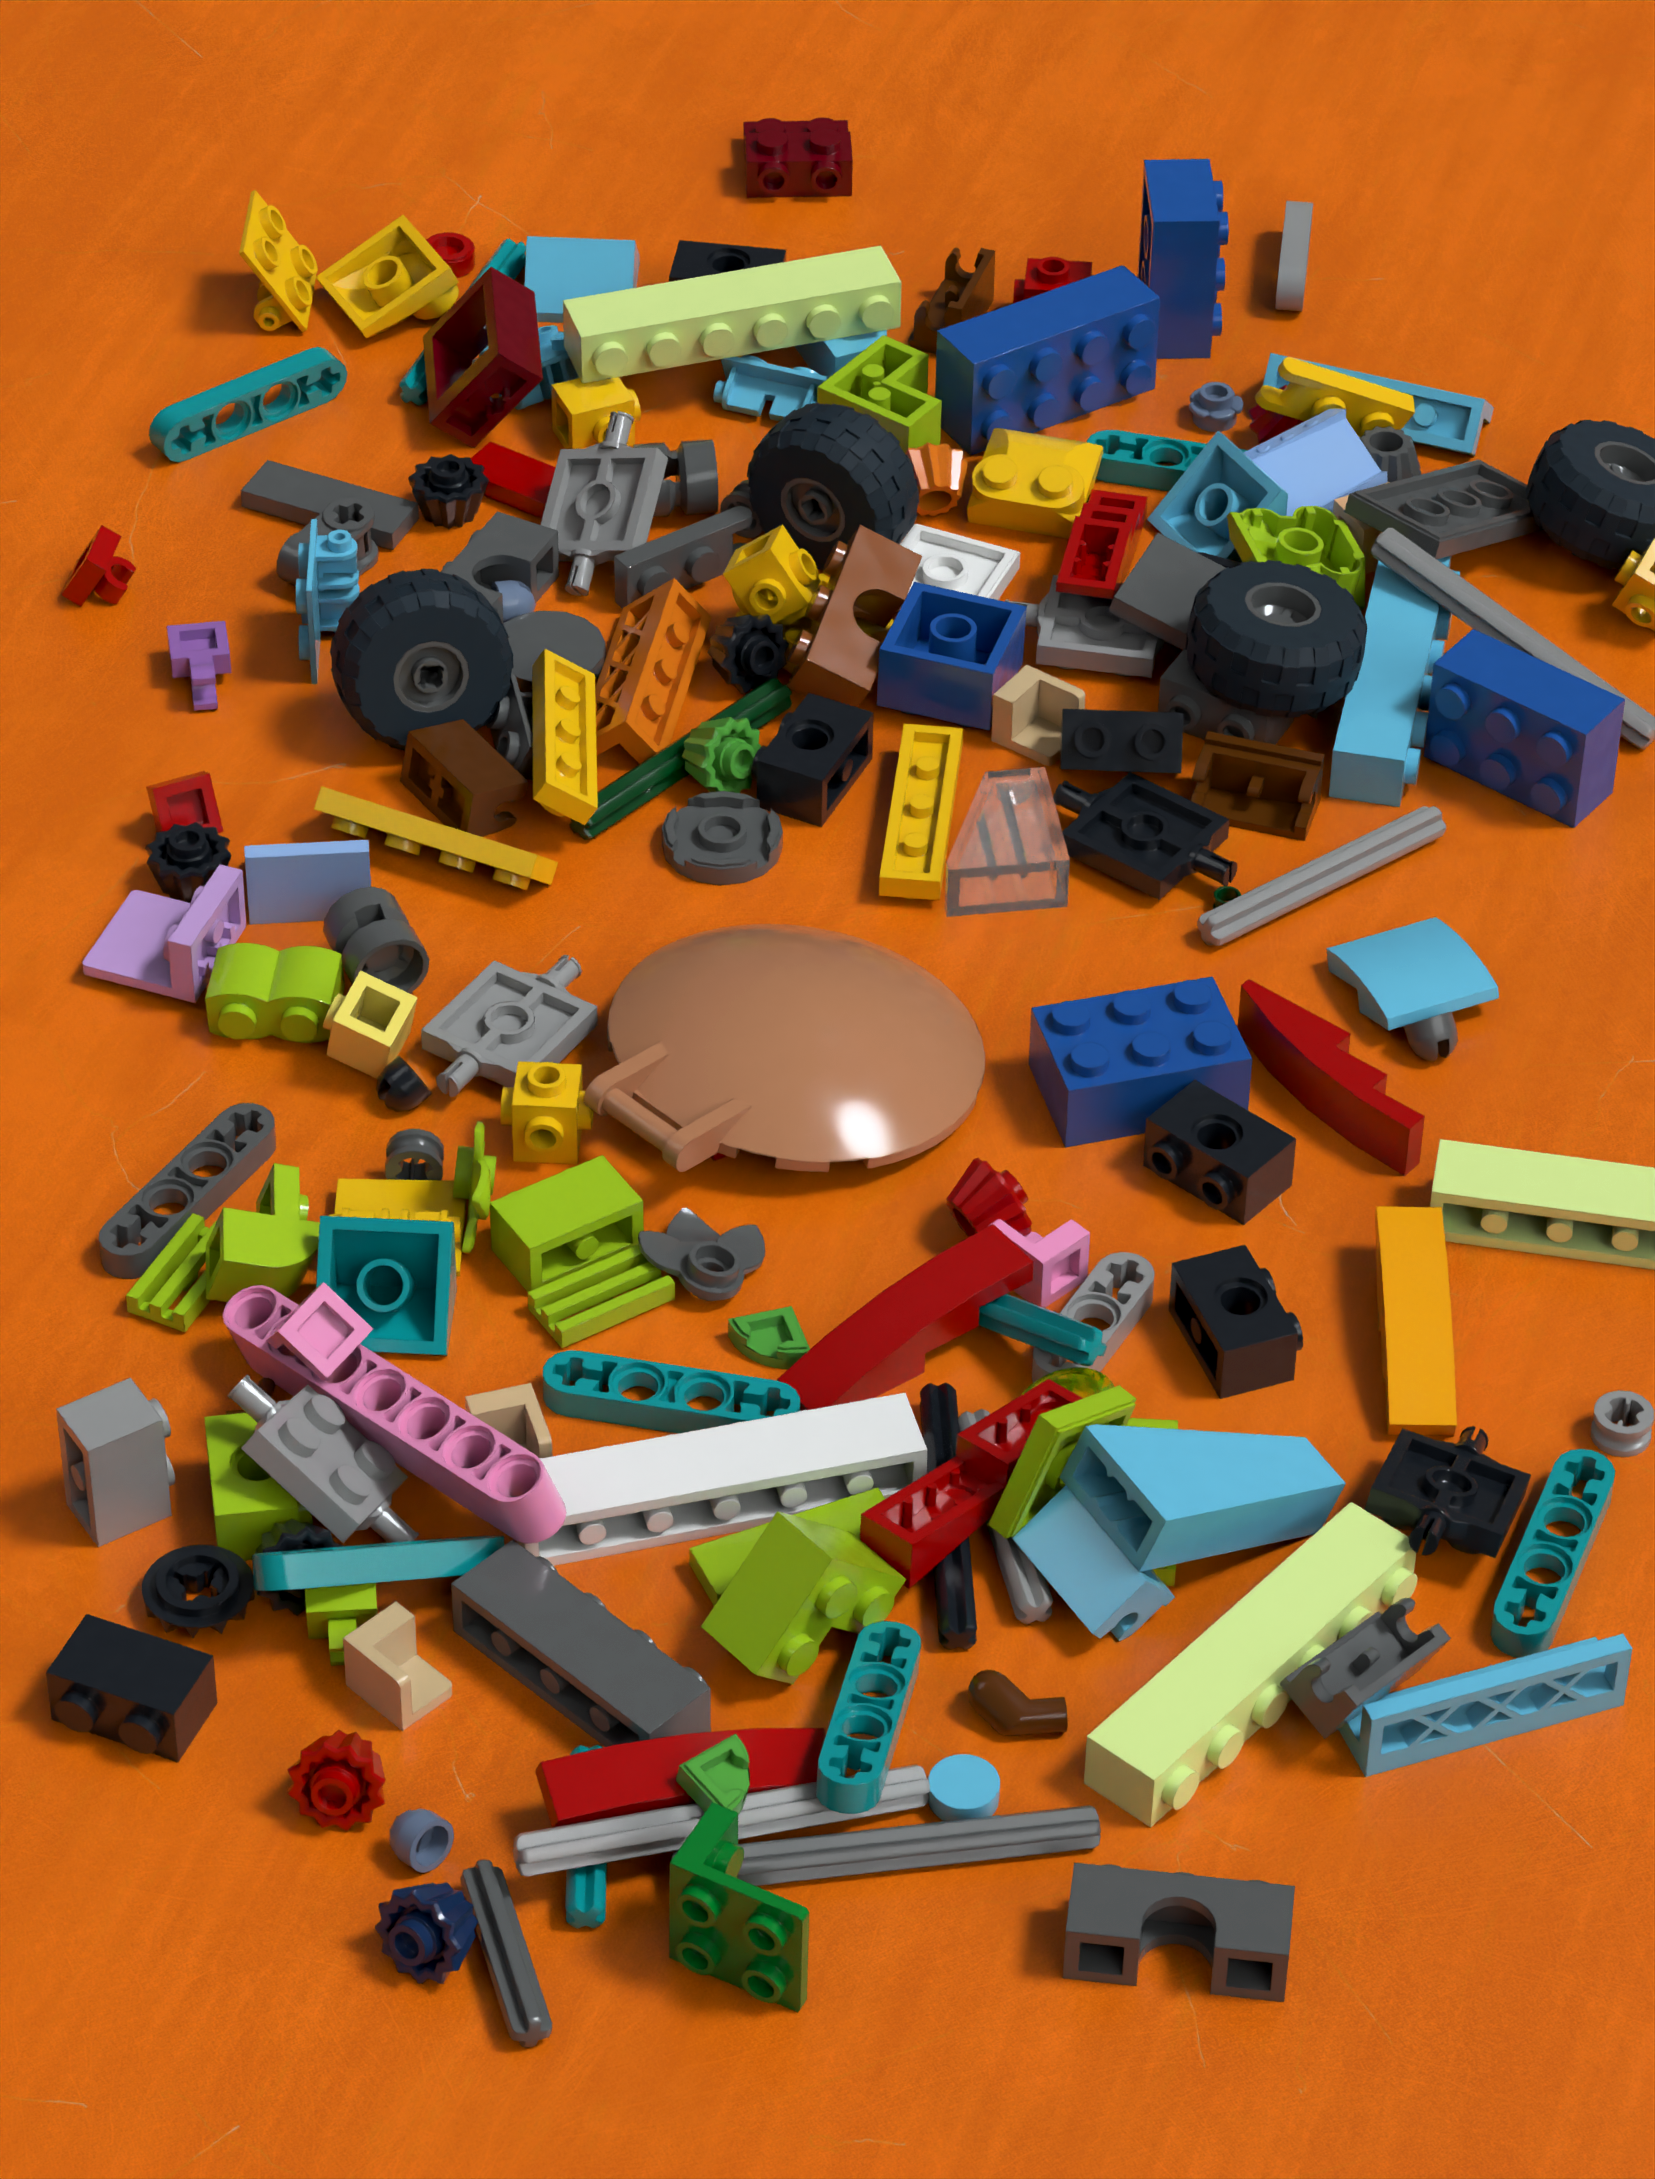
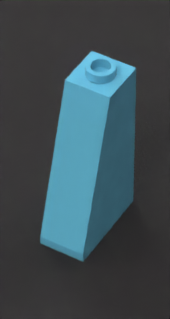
M1100 1424L1085 1426L1060 1475L1061 1480L1139 1572L1313 1535L1323 1527L1346 1485L1345 1481L1306 1437Z

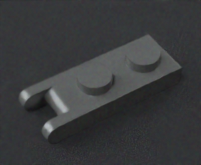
M736 506L615 555V602L623 609V607L673 578L685 589H689L723 575L735 550L745 545V543L733 544V533L751 526L752 511L744 506Z

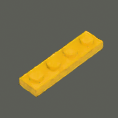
M544 648L532 665L533 800L539 802L543 808L556 816H567L586 825L598 809L595 674Z
M904 724L880 869L879 896L940 901L963 746V728Z
M323 786L320 788L314 807L315 810L334 816L331 828L365 839L368 829L373 828L388 833L384 845L418 856L422 845L442 850L438 862L471 873L474 871L476 862L496 868L493 880L524 890L528 889L531 879L551 885L558 865L557 861Z

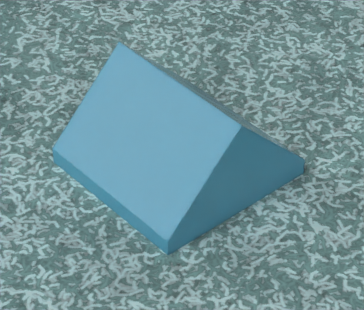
M527 236L524 286L535 292L537 322L563 323V300L637 288L640 255L635 240Z
M1217 431L1147 520L1165 537L1197 553L1203 552L1243 563L1230 540L1227 515L1230 512L1242 513L1250 508H1265L1280 516H1286L1288 493L1223 433Z

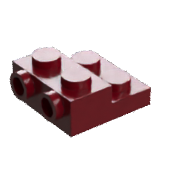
M821 117L811 121H781L775 118H766L760 121L743 122L747 198L852 196L853 159L848 120H833Z

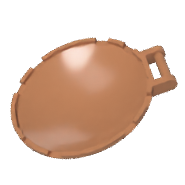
M788 924L737 925L699 932L674 941L647 956L629 972L614 995L608 1018L609 1052H614L619 1064L598 1075L589 1084L584 1095V1103L600 1116L610 1114L662 1151L663 1160L679 1172L689 1170L716 1153L736 1158L739 1150L776 1158L775 1168L828 1172L830 1162L862 1160L868 1169L915 1156L950 1136L966 1120L975 1106L977 1094L984 1078L985 1051L978 1027L964 1004L943 982L908 958L867 940L815 927Z

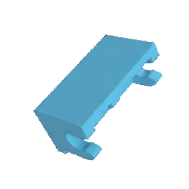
M1064 1486L1012 1538L1089 1631L1100 1639L1109 1631L1113 1633L1118 1641L1128 1638L1162 1605L1166 1607L1175 1598L1152 1569L1139 1572L1067 1486Z

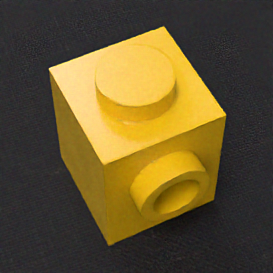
M619 377L582 383L580 378L551 384L552 430L565 449H585L603 442L610 420V413L613 411L616 413L618 411L625 412L634 418L627 445L633 446L635 444V422L640 421L641 418L640 404L635 391L627 389Z

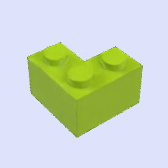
M883 335L817 387V403L844 405L854 408V411L861 414L870 415L879 421L878 424L887 432H891L897 438L904 453H906L908 448H917L927 442L940 445L942 400L927 394L929 354Z
M777 1511L701 1627L755 1675L794 1684L798 1676L808 1670L816 1660L819 1645L831 1627L859 1634L864 1627L872 1623L884 1621L890 1614L894 1605V1597L906 1581V1578L852 1532Z

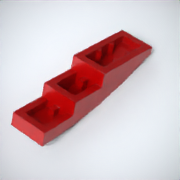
M1092 489L1088 503H1083L1080 517L1075 516L1056 581V592L1107 599L1114 598L1127 576L1138 546L1147 515V496Z
M1250 979L1246 980L1241 985L1238 1030L1243 1040L1268 1072L1307 1110L1351 1144L1403 1176H1406L1420 1163L1425 1116L1385 1095L1387 1074L1349 1054L1351 1033Z
M992 1224L936 1255L883 1290L824 1336L785 1371L777 1381L786 1383L797 1391L800 1397V1411L875 1398L924 1373L925 1353L979 1326V1307L1033 1281L1034 1261L999 1228Z
M750 1728L681 1734L617 1744L542 1761L536 1768L535 1773L553 1828L696 1803L676 1782L679 1765L734 1734L742 1741L749 1755L750 1785L748 1794L817 1782L818 1759L826 1733L824 1728Z

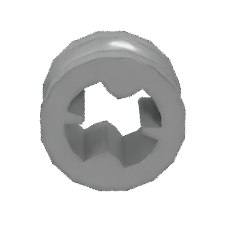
M1612 1391L1599 1397L1594 1405V1420L1591 1426V1438L1594 1444L1601 1451L1618 1457L1636 1456L1645 1451L1651 1442V1432L1654 1423V1409L1651 1403L1643 1396L1631 1391Z

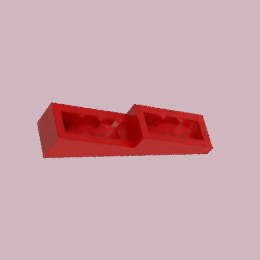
M1047 1379L957 1434L955 1457L861 1513L860 1540L906 1578L903 1586L910 1589L993 1515L1038 1416L1083 1398L1051 1379Z

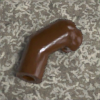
M987 1669L980 1671L970 1681L967 1694L969 1703L999 1734L1018 1736L1067 1732L1068 1718L1065 1697L1029 1699L1005 1675L995 1670Z

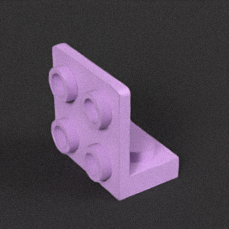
M219 864L206 885L199 886L196 889L191 903L140 890L131 891L83 960V973L87 976L196 1003L210 981L217 949L236 943L246 928L243 871Z

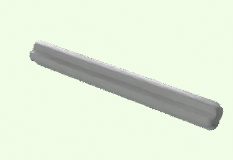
M1423 806L1202 914L1197 921V926L1201 932V939L1207 945L1221 946L1442 837L1446 831V824L1442 820V812L1435 806L1430 808Z

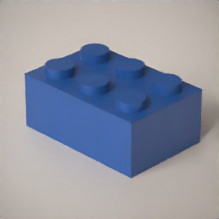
M1210 159L1144 160L1137 277L1160 297L1157 359L1210 358L1212 336H1221L1222 308L1221 303H1216L1217 291H1224L1225 261L1224 258H1219L1220 245L1228 244L1229 224L1228 213L1222 212L1223 184L1222 181H1213Z
M1472 629L1433 664L1424 757L1575 828L1613 793L1625 699Z
M1213 976L1031 1008L1029 1066L1065 1148L1144 1134L1146 1118L1194 1080L1248 1110L1252 1057Z

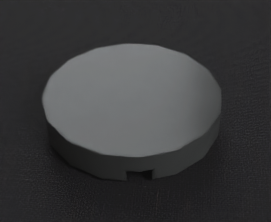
M537 611L518 615L503 623L513 651L514 668H512L511 673L516 675L520 692L532 693V665L544 648L594 673L596 680L599 678L606 658L605 640L600 630L585 618L562 611Z
M728 791L701 793L689 798L688 806L681 808L678 812H676V807H674L667 814L662 827V848L665 860L677 873L696 882L720 886L739 884L764 875L778 862L783 848V830L779 816L772 809L769 814L766 810L760 808V800L747 794Z

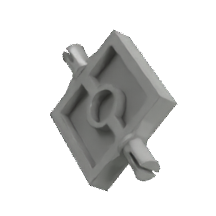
M613 411L610 413V420L603 442L585 449H560L541 525L558 530L559 562L572 561L568 581L565 585V590L572 595L581 596L582 594L587 596L589 594V587L596 565L607 561H614L615 555L647 543L668 458L658 448H632L627 445L634 418L625 412L618 411L616 413Z
M1053 575L1050 591L1041 600L1040 604L1005 600V602L1027 606L1025 626L1037 627L1036 632L1039 637L1036 664L1057 666L1062 669H1083L1114 673L1124 677L1139 676L1152 678L1156 655L1164 647L1165 643L1170 644L1109 612L1108 610L1113 599L1056 592L1058 575Z
M562 955L555 965L545 974L540 975L519 972L495 960L421 1029L422 1049L452 1062L443 1073L436 1077L439 1089L444 1094H447L449 1091V1096L454 1097L473 1077L479 1076L490 1079L505 1087H514L518 1061L559 1063L598 1025L597 1006L571 995L565 989L574 979L581 975L582 970L578 961L573 957L569 960V955Z
M248 1374L227 1395L229 1399L231 1398L257 1422L254 1434L241 1449L341 1542L344 1543L355 1531L367 1530L369 1527L387 1543L414 1541L419 1535L418 1532H415L389 1508L392 1494L408 1476L396 1466L394 1458L383 1446L369 1441L345 1419L342 1409L332 1399L318 1394L307 1384L291 1400L278 1401L276 1403L250 1379Z

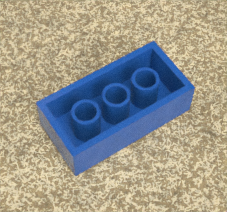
M1124 265L937 330L935 398L942 400L941 429L971 456L986 450L994 428L1034 433L1155 389L1160 297Z

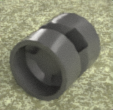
M713 440L681 441L677 450L670 451L665 443L633 444L632 448H658L668 458L653 517H667L671 514L674 507H680L685 515L714 514L718 512V473ZM669 476H676V482L664 479Z
M376 887L355 889L343 895L330 907L324 919L323 932L332 950L342 954L343 968L351 984L354 983L361 970L410 994L421 985L428 973L429 957L414 929L409 925L400 905L391 893Z

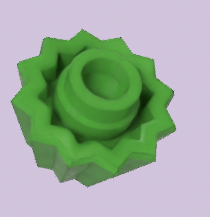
M732 717L701 722L697 729H691L689 738L684 741L685 750L681 757L685 760V770L709 792L728 791L740 793L742 789H751V768L754 757L761 747L759 744L760 731L752 729L747 718L734 720Z

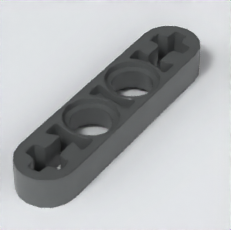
M240 1103L230 1106L219 1114L104 1224L99 1232L100 1257L104 1270L110 1275L121 1279L141 1277L192 1213L203 1216L205 1221L276 1150L275 1118L271 1111L258 1104ZM202 1166H218L224 1169L222 1173L212 1177H200L192 1173L195 1169ZM165 1203H178L185 1207L184 1210L172 1215H162L153 1211L154 1208Z

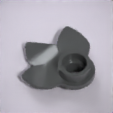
M682 1208L669 1223L666 1234L640 1231L638 1235L640 1251L652 1265L677 1276L685 1289L694 1296L706 1301L725 1300L735 1296L742 1287L744 1275L758 1269L765 1257V1242L756 1225L739 1226L720 1236L688 1208Z

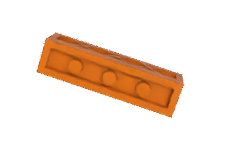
M675 578L623 607L595 687L597 756L620 743L641 764L670 745L712 618Z

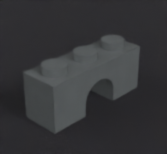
M497 511L481 530H477L472 534L467 546L453 561L447 562L441 572L450 575L455 574L467 580L478 592L480 591L486 597L503 622L502 593L491 590L492 582L505 580L521 581L529 587L536 603L559 577L558 530Z
M1074 1863L1065 1934L1063 1978L1136 1986L1139 1964L1146 1953L1161 1945L1180 1944L1197 1950L1209 1962L1212 1970L1210 1994L1284 2002L1295 1886L1272 1884L1261 1880L1244 1881L1197 1876L1186 1872L1169 1873L1122 1868L1110 1864Z

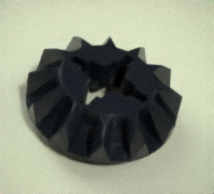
M191 1545L175 1549L157 1559L144 1576L142 1595L147 1616L159 1618L166 1633L182 1627L194 1639L200 1628L211 1627L222 1634L228 1620L245 1619L247 1604L255 1599L252 1571L240 1556L222 1547ZM205 1587H211L210 1598L205 1595H198L192 1601H187V1590L199 1593Z

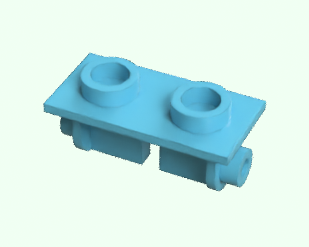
M751 355L721 359L726 382L719 380L716 383L713 400L714 402L721 403L723 410L760 417L766 400L773 401L769 412L770 419L781 421L793 410H798L806 404L817 403V387L827 380V376L820 375L806 367L791 369L768 364L763 359Z

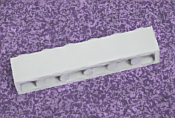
M906 1393L539 1458L565 1503L567 1512L565 1521L557 1533L544 1541L528 1544L517 1541V1543L535 1557H544L553 1566L744 1531L769 1523L777 1511L793 1515L877 1487L886 1499L927 1474V1447Z

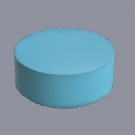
M969 1754L952 1755L942 1759L931 1769L928 1777L930 1784L928 1804L933 1813L943 1821L992 1816L997 1810L1000 1796V1777L994 1766L985 1759Z

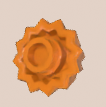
M927 442L917 448H908L905 455L908 454L913 465L914 478L917 479V488L919 490L917 512L920 516L928 514L936 516L939 513H948L950 508L958 506V500L962 497L968 464L962 458L963 451L961 449H951L947 443L934 445Z

